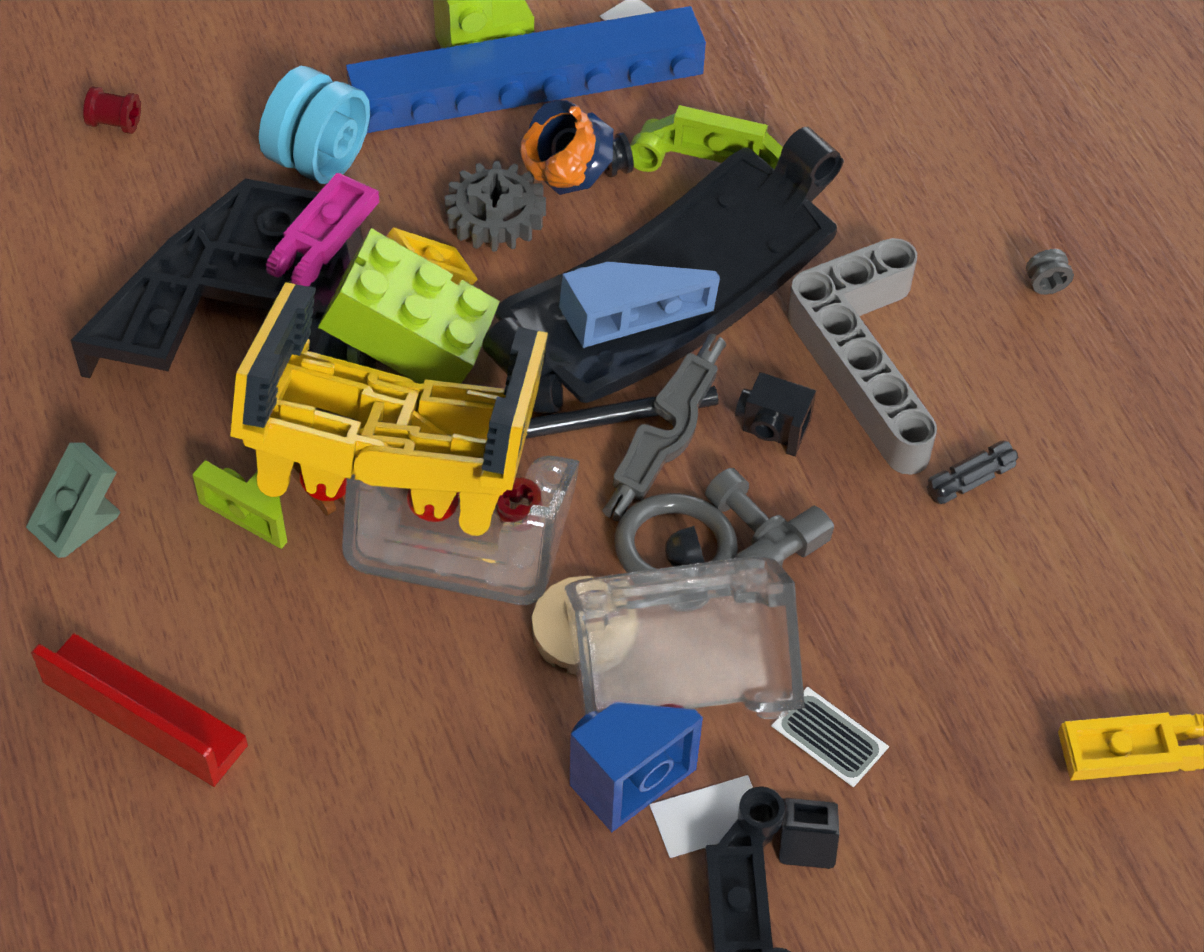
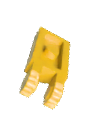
M1169 712L1065 721L1061 723L1058 730L1070 781L1173 772L1179 769L1183 771L1204 769V745L1179 746L1177 742L1187 739H1198L1201 736L1204 737L1203 714L1170 716Z

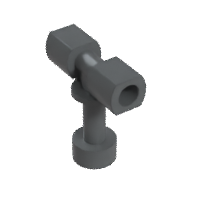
M728 468L719 473L710 482L705 496L721 512L732 509L755 532L751 540L752 545L736 555L733 568L737 577L746 587L754 591L780 574L783 561L792 554L797 553L804 558L831 541L834 524L822 509L814 505L789 522L781 515L769 518L746 495L749 489V482L735 468Z

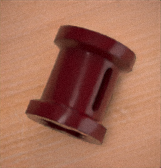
M92 86L89 88L83 107V118L87 126L97 127L99 124L121 127L123 133L133 134L136 131L141 116V101L138 94L128 93L126 96L104 93L102 87Z

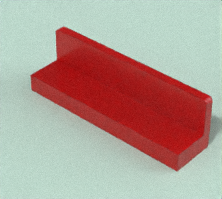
M75 633L70 636L56 653L41 644H38L31 652L44 684L213 787L218 784L248 747L246 735Z

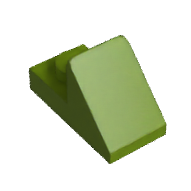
M205 460L192 474L199 503L282 549L287 543L281 499L280 496L270 497L260 491L257 486L258 470L246 483L243 477L230 468L222 470Z

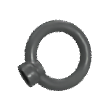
M680 493L658 494L637 502L622 516L614 536L617 558L624 570L634 580L647 588L666 593L670 609L677 613L696 612L709 603L710 594L708 588L716 585L727 576L735 563L738 551L736 533L728 518L711 503L695 496ZM669 513L688 515L703 522L713 532L717 541L716 555L707 566L700 570L692 565H682L667 573L650 566L641 558L635 546L636 532L644 522L657 515Z

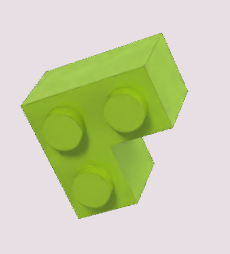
M433 0L435 36L441 48L534 33V16L525 0Z

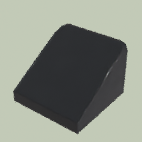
M782 798L785 812L780 827V863L826 869L834 868L840 835L838 804L835 802Z

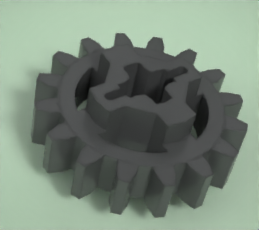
M494 161L492 169L486 170L481 163L476 164L475 174L462 170L459 172L460 183H449V195L445 196V212L447 214L449 229L457 228V238L460 241L471 236L473 248L478 249L483 242L490 243L492 251H497L499 243L506 242L509 248L515 249L517 238L520 237L529 242L532 240V229L541 230L543 227V216H546V197H543L542 183L534 184V177L531 172L519 175L517 164H513L508 170L501 169L500 161Z

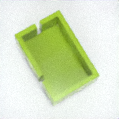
M371 228L348 264L318 328L417 383L423 384L425 379L462 383L476 362L483 339L489 330L500 301L464 280H461L458 285L451 281L453 274Z

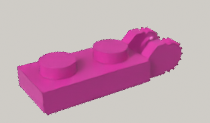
M336 173L284 232V238L269 255L266 264L267 273L277 278L279 276L282 277L285 271L289 270L293 265L297 252L304 254V256L292 272L291 282L293 284L310 286L311 282H314L319 276L322 265H326L378 205L380 202L379 191L341 173Z

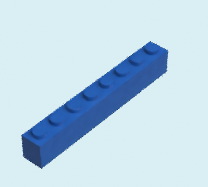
M688 6L347 64L346 70L348 85L364 91L369 99L370 119L367 133L701 75L704 72L706 41L692 7Z

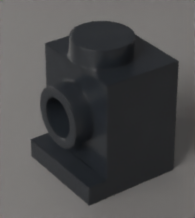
M759 372L752 390L743 389L736 406L735 416L744 419L743 431L754 434L764 441H775L787 445L786 454L796 457L812 419L816 390Z

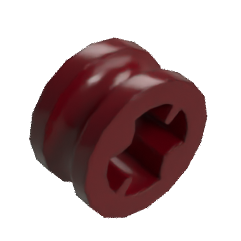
M523 477L515 478L512 490H506L503 495L499 496L496 503L497 515L501 523L515 530H523L534 526L543 514L541 491L538 485L532 480ZM523 498L528 499L529 506L520 504L516 509L510 507V501L519 503Z

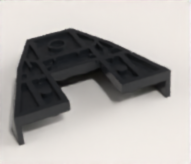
M247 178L241 181L169 238L70 340L81 377L91 378L100 358L169 371L201 297L271 310L285 282L292 283V272L297 264L300 263L304 254L297 252L293 265L279 278L267 273L266 264L269 255L284 238V232L319 192ZM359 226L326 265H322L319 276L308 286L316 288L313 296L315 299L312 306L313 314L311 316V334L308 338L310 339L308 351L376 369V360L318 328L348 264L363 242L362 231Z

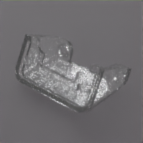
M543 456L536 459L529 466L525 478L532 480L538 485L541 491L542 506L533 504L529 514L524 519L516 522H504V524L501 523L497 515V506H495L488 531L479 536L469 535L461 529L459 525L460 498L457 509L450 518L440 522H429L419 518L411 511L407 501L408 488L371 486L360 480H355V475L352 474L351 479L347 478L342 541L343 556L355 570L369 575L517 605L535 603L544 595L551 577L577 484L579 461L558 456ZM525 498L519 503L510 501L512 509H516L520 504L529 506L528 499Z
M757 556L586 578L571 582L565 586L567 614L583 717L592 711L600 713L614 702L654 706L674 703L683 706L685 709L743 702L746 708L757 712V716L763 719L782 718L789 714V710L805 708L795 582L775 559Z

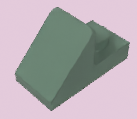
M69 443L26 528L58 558L68 556L120 515V510L104 497L117 472L85 443Z

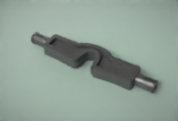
M709 334L697 356L688 353L677 372L657 395L653 407L654 411L672 424L674 428L663 430L647 424H642L637 428L627 454L614 474L612 486L616 490L602 509L608 518L614 512L613 520L619 522L634 498L640 501L645 498L664 464L680 456L689 446L697 425L698 407L716 378L718 367L714 364L722 350L726 347V342L721 337L715 343L717 335Z

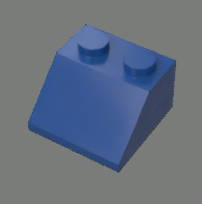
M614 702L600 713L592 711L586 714L577 722L571 733L570 786L611 832L615 831L697 769L703 717L695 709Z

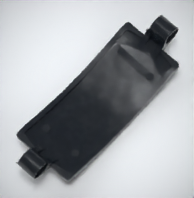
M802 127L788 138L782 148L775 169L769 166L750 148H742L730 155L680 199L640 229L602 253L564 272L567 273L581 267H589L604 262L716 271L720 281L714 311L583 348L559 308L562 277L564 274L562 273L511 295L500 302L495 312V317L499 322L486 333L482 343L483 350L507 374L517 327L548 333L541 376L555 374L568 391L582 403H589L615 393L660 371L701 347L709 334L719 335L752 311L806 266L834 239L837 233V225L818 209L812 201L838 175L844 163L843 158L837 150L810 127Z

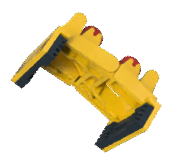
M285 282L236 372L230 436L242 439L246 447L256 449L257 486L260 491L270 497L283 495L289 486L294 462H297L301 466L300 483L304 490L315 499L335 501L342 498L348 492L355 475V480H360L371 486L408 488L407 501L411 511L419 518L429 522H440L450 518L455 513L460 498L459 525L461 529L472 536H479L487 532L499 496L503 495L506 490H512L538 393L548 333L517 327L510 353L505 389L426 379L423 384H420L403 376L308 351L310 343L308 338L311 334L310 326L313 314L312 306L315 299L313 296L316 288ZM317 408H320V409H323V410H326V411H330V412H333V413H336V414H339V415H342V416H345V417H349V418H352V419H348V418H344V417H341V416H337V415L329 414V413H326V412L318 411V410H316V409H317Z

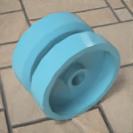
M299 66L289 71L278 82L266 103L261 117L258 136L260 150L267 159L286 168H296L301 175L320 184H327L336 173L344 174L361 150L370 119L369 99L362 90L344 82H333L329 75L311 67Z

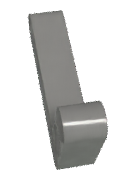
M891 238L797 274L792 281L787 318L794 331L888 465L899 473L912 475L920 473L929 464L937 434V425L859 317L903 299L911 290L917 262L916 249L903 239Z

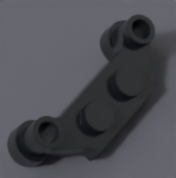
M759 786L746 791L740 799L738 819L717 845H706L705 866L712 952H791L784 948H773L763 849L772 841L774 834L780 829L785 805L782 797L771 788Z

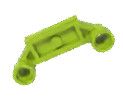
M682 105L678 106L675 114L660 120H647L641 132L633 137L630 144L634 167L644 172L657 170L661 166L665 154L670 151L722 163L730 155L746 147L754 151L769 166L775 169L783 147L767 133L768 125Z

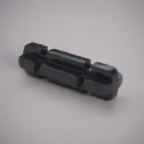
M999 441L988 447L989 453L982 450L949 467L950 473L947 470H943L931 476L926 487L928 494L932 496L937 504H945L957 497V491L960 494H964L995 478L994 472L1003 474L1014 468L1016 460L1019 458L1018 453L1008 441Z

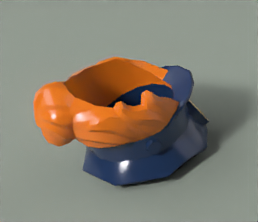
M555 100L543 104L534 114L529 130L521 141V158L526 169L531 172L533 177L538 181H545L558 195L592 187L612 162L614 129L593 112L586 114L576 104L567 100Z

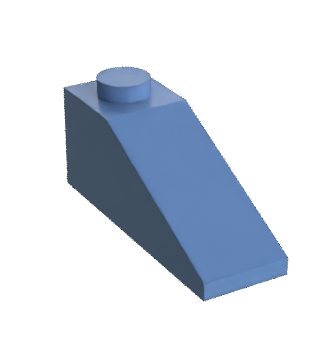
M604 262L589 267H581L563 274L559 308L580 344L585 348L714 311L720 277L716 271Z

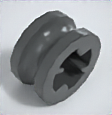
M1059 249L1044 250L1034 255L1027 262L1026 271L1029 278H1031V284L1035 292L1044 295L1054 294L1066 288L1073 281L1074 273L1071 266L1068 265L1069 261L1065 252Z

